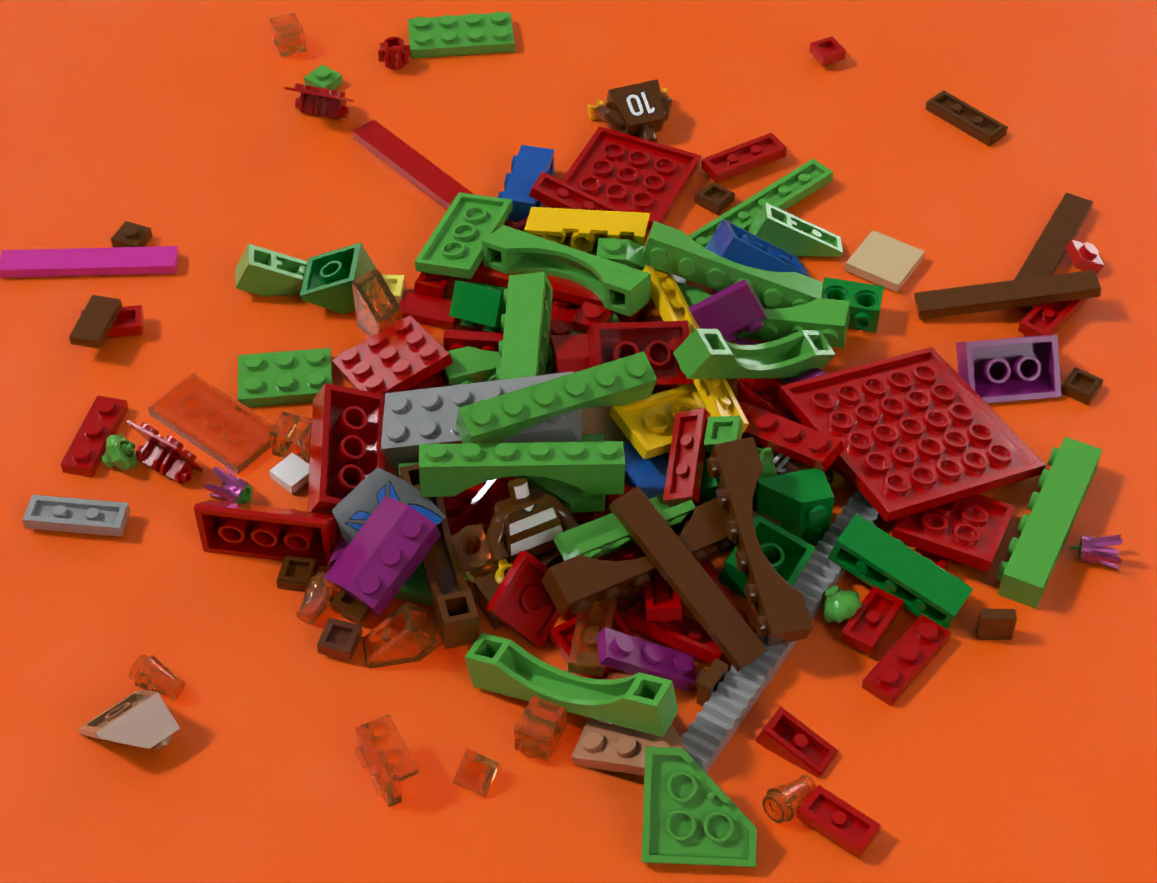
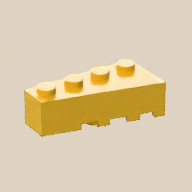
M531 207L524 232L596 256L599 238L629 239L643 245L650 213Z

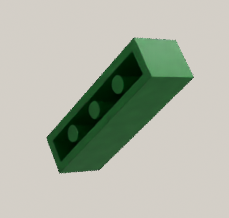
M858 514L853 517L839 536L828 556V559L871 587H878L904 600L903 607L917 617L923 614L946 629L973 590L972 587L965 584L960 578L951 575L929 558L923 557L906 546L901 540L890 536L873 522L865 520Z

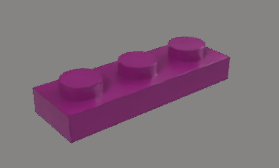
M606 627L597 635L599 662L601 665L633 675L640 672L672 680L675 688L688 692L695 687L696 673L694 657L692 655Z

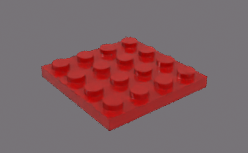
M599 126L561 181L624 212L650 213L647 229L650 230L654 221L664 223L700 166L701 155Z

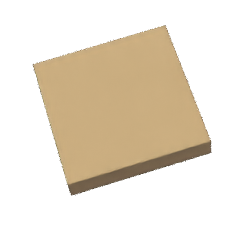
M872 230L846 262L845 271L898 292L924 259L925 251Z

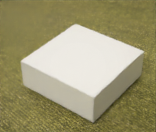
M291 453L269 470L270 478L291 494H294L309 482L310 465L294 453Z

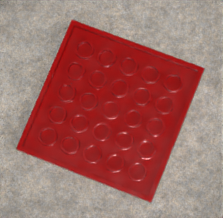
M933 347L790 383L779 388L778 397L802 425L842 440L844 451L834 462L886 522L1041 475L1046 466Z

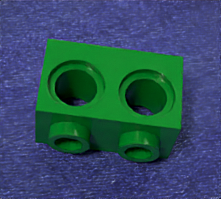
M824 277L821 298L850 301L849 328L870 332L877 331L884 286Z

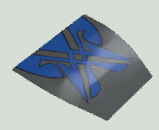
M378 467L332 509L347 545L357 535L385 496L409 505L436 525L445 518V515L429 498L420 497V491L417 488Z

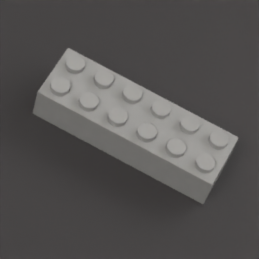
M574 372L385 393L381 451L393 468H399L398 464L419 462V444H463L456 428L458 409L460 407ZM582 409L544 420L511 436L503 442H581Z

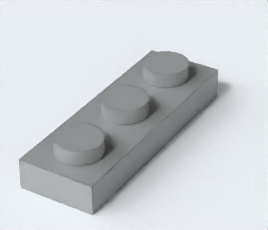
M32 495L22 520L25 528L122 537L131 511L129 503Z

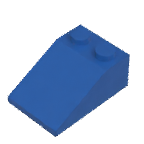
M725 219L721 221L706 249L721 257L748 267L774 272H797L809 277L797 256Z

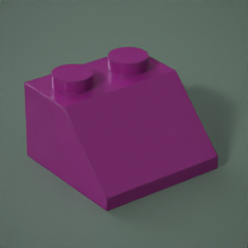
M745 279L688 308L700 329H718L722 337L730 343L735 342V336L745 330L747 334L759 330L764 326L763 321L769 319L753 286Z

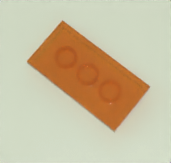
M192 373L148 407L150 416L237 474L242 472L283 438L281 428L195 373Z

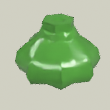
M122 434L110 435L106 439V452L102 456L103 463L108 468L116 466L121 470L135 468L138 464L134 449L136 447L135 444L127 440Z
M832 586L825 592L827 600L822 610L824 619L828 623H841L844 620L848 622L855 612L862 607L860 595L856 591H844L839 586Z

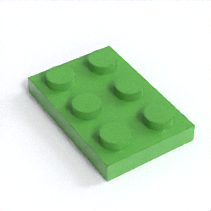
M331 348L238 355L239 408L313 402V399L325 383L333 384Z

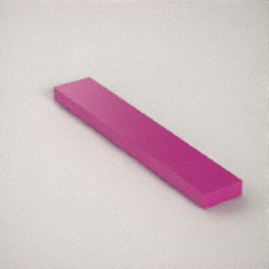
M178 246L2 250L0 278L175 274L179 250Z

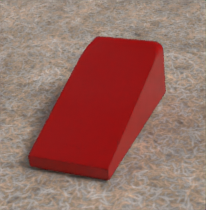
M781 706L755 739L757 743L817 778L821 777L839 751Z

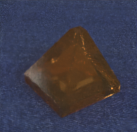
M467 748L453 783L486 797L500 763Z

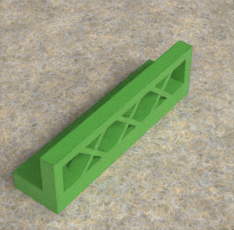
M664 493L649 499L671 528L682 525L696 508L692 500L669 507L663 501ZM613 513L559 533L554 538V542L564 561L578 555L597 559L636 543Z

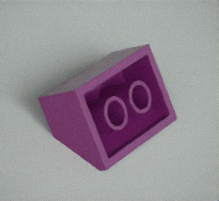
M1058 335L956 342L958 374L986 403L1062 397Z
M385 496L324 578L380 617L441 536L439 529L435 523L409 505Z

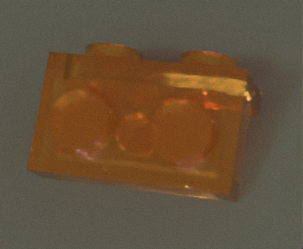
M387 714L355 728L358 747L354 748V754L362 769L367 767L371 773L368 779L376 797L382 795L388 807L402 802L400 781L418 774L419 770L391 716Z

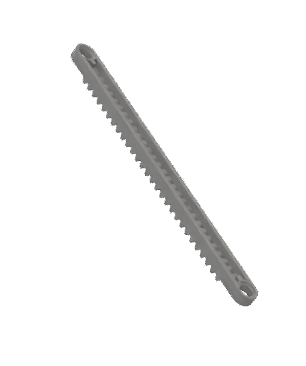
M859 490L856 491L853 497L849 498L847 505L843 506L841 514H838L835 522L831 523L829 531L824 533L822 541L819 540L816 549L793 585L795 589L803 594L811 621L827 599L825 595L826 590L836 586L846 571L828 559L839 536L856 514L865 520L873 522L876 526L882 519L881 515ZM755 633L768 650L739 672L732 665L730 671L725 673L723 681L718 683L716 691L711 693L709 701L704 703L702 711L697 713L695 721L689 724L688 731L682 734L681 738L684 741L687 753L706 773L715 763L797 641L767 647L764 637H759Z

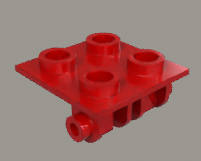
M295 83L294 88L284 87L286 90L301 93L300 98H296L295 108L299 109L300 112L320 115L322 111V116L343 119V117L347 118L349 115V107H346L347 101L354 102L353 99L345 98V92L299 83Z
M129 420L126 422L147 440L144 446L141 445L137 448L135 453L140 463L151 467L179 484H187L191 481L194 468L203 472L204 469L195 462L197 456L183 448L184 445L169 435L165 438L158 435L159 431L145 422H142L140 426Z

